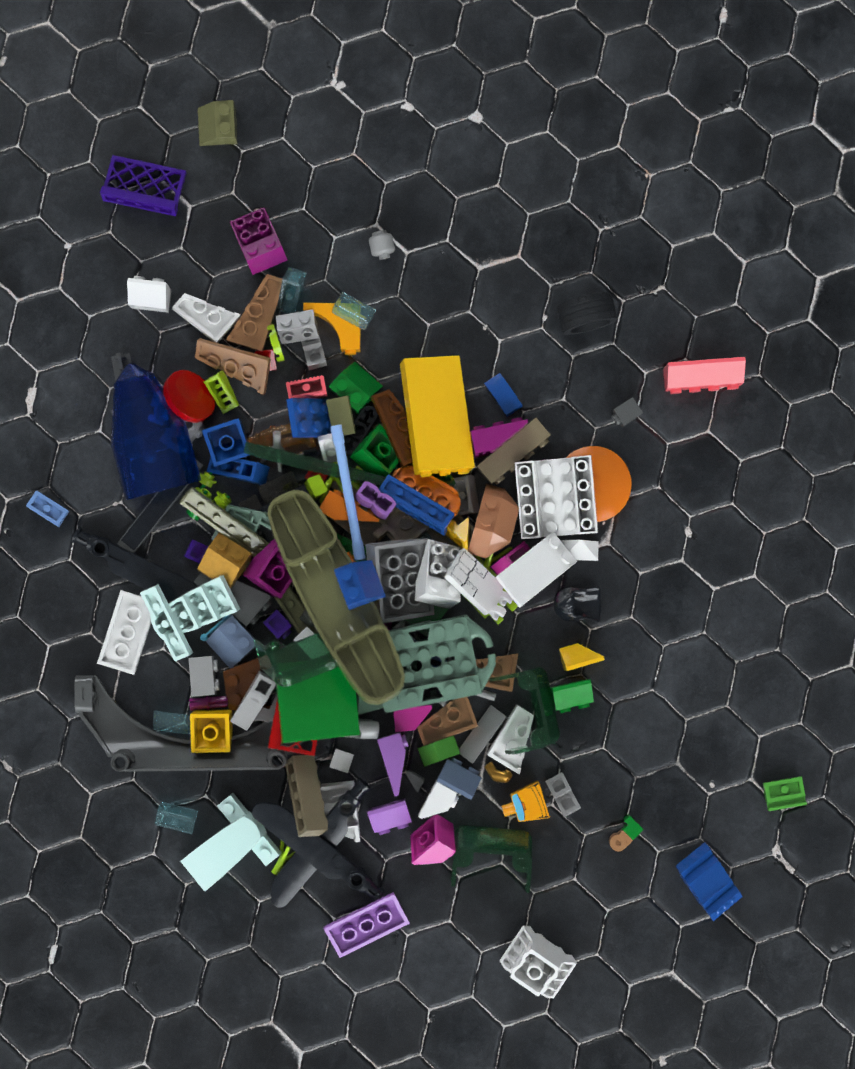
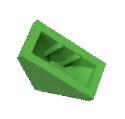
M454 735L418 748L424 767L461 754Z

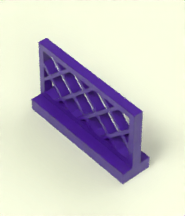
M112 155L106 180L100 194L102 200L106 202L176 216L186 171ZM115 163H124L126 168L117 172L114 168ZM137 166L142 167L144 172L135 176L132 169ZM155 170L161 171L163 176L156 180L150 175ZM129 171L133 178L124 183L120 176ZM173 174L181 175L180 180L174 184L168 178ZM148 175L151 182L142 187L138 180ZM116 178L121 182V185L116 188L109 187L110 181ZM166 179L170 186L160 190L157 183ZM134 182L140 187V189L134 192L129 191L127 188L128 185ZM155 186L158 193L153 196L148 195L145 190ZM173 189L176 194L174 200L166 199L163 194Z

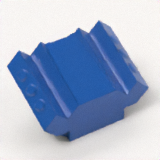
M705 842L676 865L680 877L713 921L743 897Z

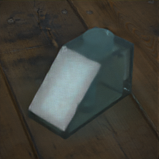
M291 267L287 269L282 279L277 310L286 313H295L297 311L307 272Z

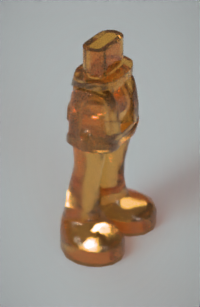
M271 425L268 429L257 432L254 436L247 437L250 451H269L273 446V432L280 431L281 435L292 433L291 425ZM292 436L281 438V446L283 448L298 444H306L309 448L316 447L315 438H293Z

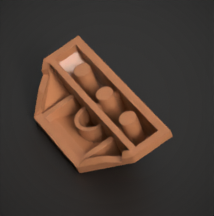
M486 484L468 552L472 555L487 558L511 542L519 506L504 488Z

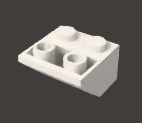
M141 276L128 278V305L131 308L169 313L172 290L163 279L153 278L151 281L145 280V277Z

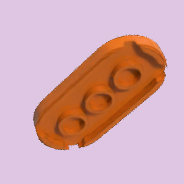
M413 466L400 467L392 473V477L452 511L454 517L458 514L461 506L460 497L457 490L434 476L421 477V475H414Z

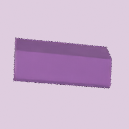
M392 892L323 928L339 958L409 924V920L398 898Z

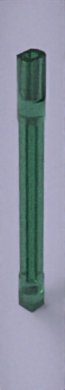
M249 442L245 444V454L340 478L338 464L260 444L256 445ZM349 467L352 482L363 484L367 481L380 488L387 477Z

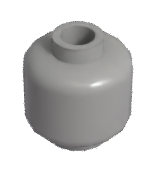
M386 230L372 233V237L369 238L371 254L379 257V260L390 258V254L395 251L392 234L387 233Z

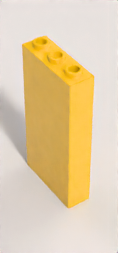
M460 356L403 359L400 363L414 475L430 477L432 474L439 473V476H447L451 472H458L459 475L468 474L475 467Z

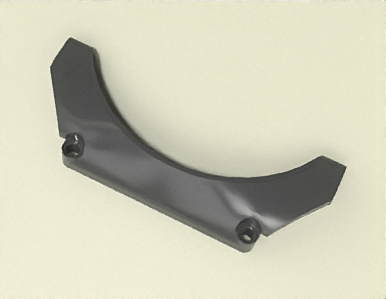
M76 675L75 711L93 733L107 756L113 757L111 759V767L115 771L278 770L286 765L287 755L294 754V752L268 748L273 723L271 721L263 722L247 732L233 736L231 752L191 753V740L159 733L132 718L110 696L98 676ZM281 740V745H280V746L290 747V746L293 745L295 742H292V743H282V740ZM275 755H280L283 758L282 765L277 766L273 763ZM119 757H123L126 761L123 768L117 765Z

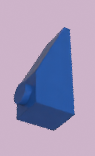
M210 457L207 472L249 483L266 485L270 467L243 459H237L214 467Z

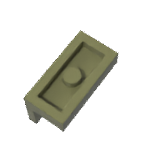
M349 395L326 400L331 426L342 425L344 436L355 434L356 430Z

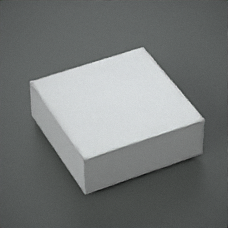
M336 748L330 767L348 773L354 754Z

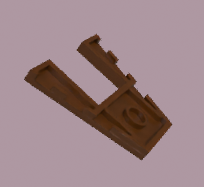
M296 643L223 671L229 710H237L259 671L263 672L262 667L299 662ZM266 701L263 707L270 709L272 704H268Z

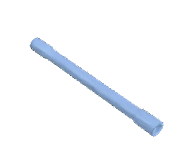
M335 425L330 428L336 450L352 538L354 560L356 561L366 559L361 539L344 445L342 425Z

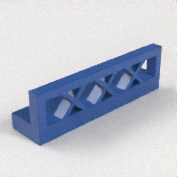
M388 474L379 488L380 492L392 497L396 502V508L444 536L447 532V526L454 517V513Z

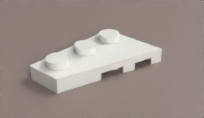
M185 293L172 307L176 313L216 343H219L241 317L239 313L227 311L223 307L211 305L204 300Z
M516 705L486 754L520 775L527 738H529L534 715Z

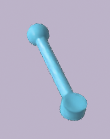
M232 614L223 617L206 634H201L200 639L206 641L208 636Z

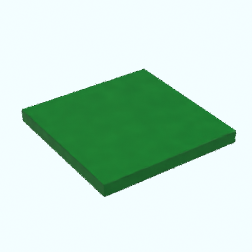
M334 658L274 664L282 743L360 735L356 691L350 685Z

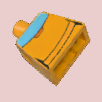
M535 781L511 793L512 803L501 806L504 817L516 814L518 822L550 818L539 781Z

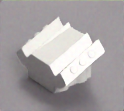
M522 926L500 959L504 969L511 973L510 978L536 996L542 994L546 998H554L577 964L572 955L565 954L561 947L552 944L542 934L535 933L531 926Z

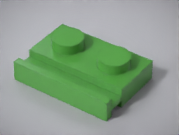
M801 776L762 783L767 802V811L807 805Z

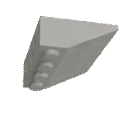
M428 538L365 544L367 561L372 560L386 595L384 598L373 601L383 623L434 615V605L415 601L416 580Z

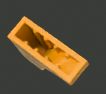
M303 303V311L314 310L315 316L324 319L334 328L340 340L341 352H345V355H356V352H360L361 304Z

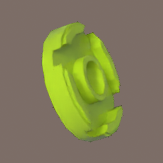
M268 325L267 330H272L269 333L273 351L276 355L279 354L276 360L277 362L285 361L275 325Z

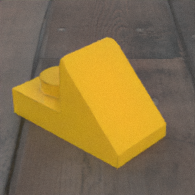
M466 518L459 525L452 519L447 526L445 534L461 549L465 548L467 551L470 530L469 518Z

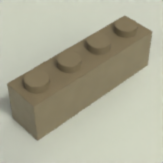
M535 418L477 466V469L490 485L494 483L498 485L505 479L504 474L508 471L511 473L515 471V462L530 459L535 454L533 451L537 447L542 449L550 442L548 438L551 435L540 421Z
M293 755L287 760L285 766L298 837L320 836L328 830V820L325 817V804L320 790L321 783L318 779L317 763L314 756Z

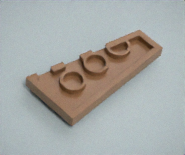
M269 274L265 276L251 302L248 303L244 313L236 322L234 329L226 338L227 342L256 351L264 350L269 334L267 326L273 322L285 285V279Z
M202 338L197 340L196 359L214 369L223 370L227 376L242 381L243 385L253 387L262 395L266 393L271 358Z

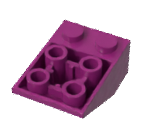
M264 207L230 221L252 275L287 261L282 245Z
M520 417L512 419L507 424H504V421L493 423V426L485 428V425L473 427L474 430L470 431L474 458L491 455L528 424V419L523 420Z

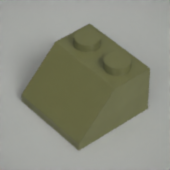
M233 100L213 101L198 108L200 146L237 144L236 107Z

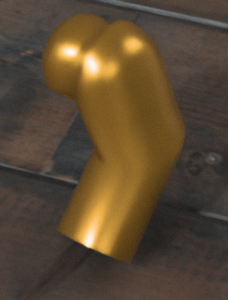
M492 761L484 766L493 781L507 783L512 778L510 770L499 771Z

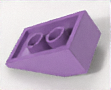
M401 732L377 739L394 796L399 795L406 753L405 747L408 746L406 735H401Z

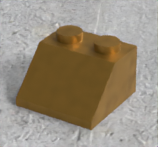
M219 532L207 548L197 570L210 579L224 575L231 589L251 562V553Z

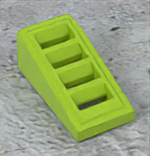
M223 370L203 381L223 414L239 406ZM226 393L227 397L222 399L221 395ZM230 400L231 403H230L229 405L225 406L224 403H225L226 401Z
M319 474L308 478L304 483L314 501L328 491Z

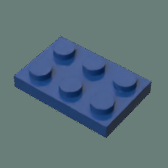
M290 398L286 400L293 438H318V436L331 434V423L326 403L328 399Z

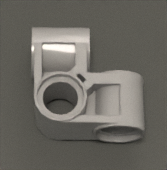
M359 719L360 735L345 736L356 739H378L379 722L373 721V719Z

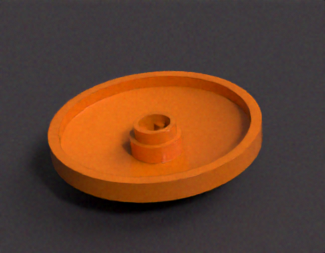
M599 446L579 448L570 453L566 458L592 456L597 522L608 520L618 514L629 499L632 486L629 469L621 457L607 448Z

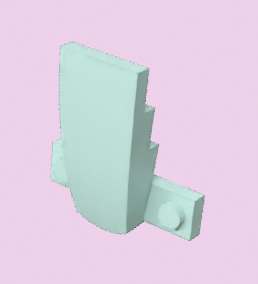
M224 575L186 592L169 603L159 584L140 592L151 614L153 628L160 638L165 641L174 661L190 656L193 653L184 635L185 632L199 629L203 625L218 621L222 617L240 610Z
M234 793L217 805L230 824L180 861L204 891L224 876L251 849L265 866L282 853L266 834L265 827L252 816L250 811L248 812Z

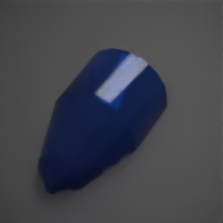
M134 363L127 364L114 383L111 448L125 499L130 500L201 481L186 423L168 406L164 398L163 388L155 375Z

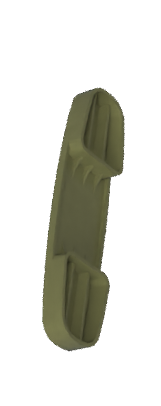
M292 490L278 496L268 507L267 515L271 530L294 587L321 639L350 685L363 701L368 704L379 705L395 698L404 687L405 678L398 653L374 602L349 611L334 569L350 564L352 561L337 538L336 531L308 493L301 490Z

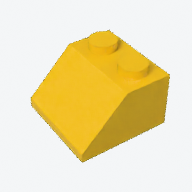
M194 710L190 714L191 753L231 752L233 723L230 720L232 718V710Z

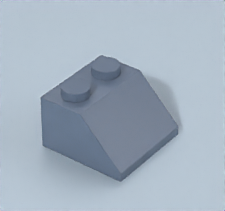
M233 615L222 623L206 640L208 645L229 668L235 667L260 645Z
M454 757L451 760L447 758L436 781L472 800L482 778L478 775L480 772L472 767L464 768L461 766L463 762Z

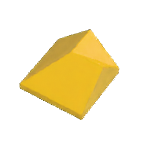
M578 643L559 649L564 671L605 660L604 656Z

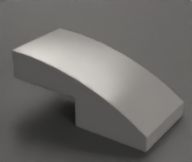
M320 336L317 339L301 341L309 370L327 366Z
M562 772L545 781L563 817L581 809Z

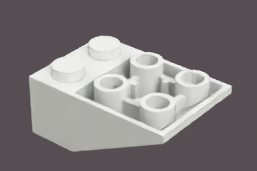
M431 539L427 540L416 580L415 601L448 609L460 602L461 593L444 578L458 552L461 550L460 547Z

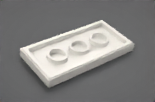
M120 590L97 664L135 675L151 626V614L142 596Z

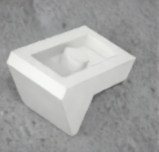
M332 434L318 436L325 468L331 469L332 462H338Z

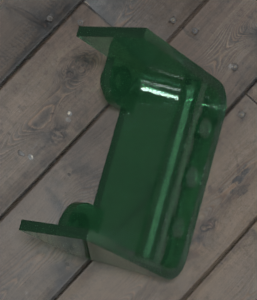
M319 633L288 645L278 641H271L264 646L259 640L254 641L260 668L282 687L294 685L339 667Z
M536 667L489 678L491 682L517 677L519 686L523 690H530L538 729H535L530 735L531 744L507 749L505 754L528 752L544 748L558 741L560 737L559 726L548 675L543 668Z
M461 825L456 829L454 836L456 852L453 854L451 872L452 887H455L457 867L469 866L473 861V854L476 852L513 856V867L518 872L525 873L524 890L526 893H530L532 837L529 832L519 829Z

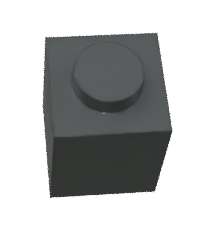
M632 397L613 409L611 417L617 426L620 424L623 428L640 417L643 412Z

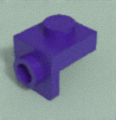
M278 610L273 612L263 622L277 639L281 637L285 639L292 633L290 630L293 627L292 624Z

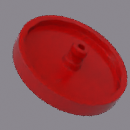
M178 370L172 373L164 383L163 394L167 405L178 417L188 422L198 423L204 421L212 414L215 408V400L203 381L205 380L196 373L187 370Z

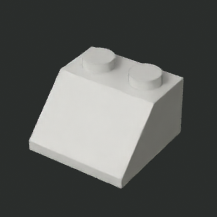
M435 781L418 813V817L423 819L446 812L450 807L454 808L459 799L457 792Z

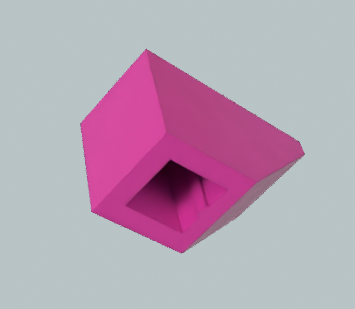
M432 704L393 711L395 732L415 730L432 710Z

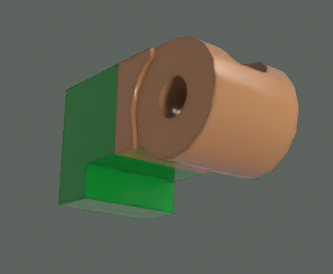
M629 814L623 819L626 824L609 837V845L615 851L624 850L644 830Z

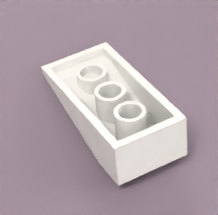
M552 532L495 578L520 608L573 566L577 560L556 534Z

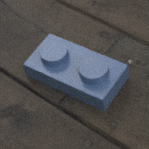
M37 490L26 505V507L57 527H60L70 512Z

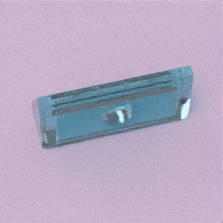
M344 292L338 298L332 310L333 314L363 330H366L376 312V309Z
M155 710L153 714V730L191 734L190 714Z
M161 802L157 810L155 825L193 834L198 811Z

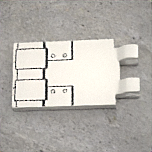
M465 548L458 552L444 578L483 615L490 614L494 620H498L499 616L504 617L507 611L503 607L507 602L511 604L513 601L511 596L503 591V586Z

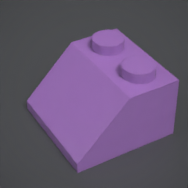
M406 798L369 808L367 811L374 833L379 832V835L389 833L390 828L393 827L398 829L409 827L408 823L412 822Z

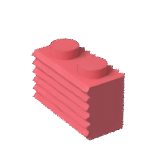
M323 375L320 377H310L309 379L306 378L305 380L302 378V380L298 379V381L294 380V382L290 381V383L287 381L286 383L289 399H317L328 396Z

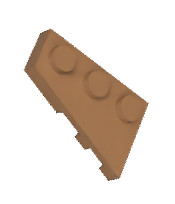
M518 654L497 656L494 671L485 687L512 692ZM488 658L476 659L478 668L486 667Z
M463 697L450 701L441 710L418 726L417 729L423 746L474 729L478 727L468 697Z

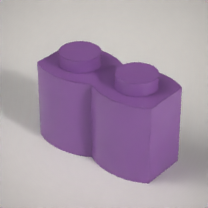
M367 481L362 484L354 496L360 505L370 508L376 517L386 520L396 506V502L392 497L381 493L374 484Z

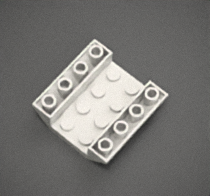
M591 455L515 462L521 539L547 537L552 532L556 536L598 533Z

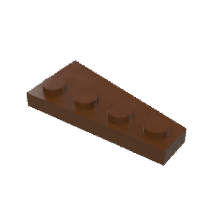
M390 389L373 395L371 400L401 467L413 463L407 415L403 406Z

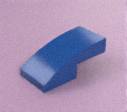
M500 373L484 383L507 417L523 407Z

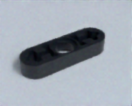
M365 406L354 421L355 427L362 426L365 432L362 436L350 434L353 438L360 441L358 443L356 441L353 442L352 447L354 449L346 451L347 456L352 455L376 422L378 413L375 407ZM372 410L374 418L367 420L366 423L370 424L367 427L363 422H359V420L362 419L364 421L366 418L365 412ZM345 435L344 444L351 442L352 438H348L350 435Z

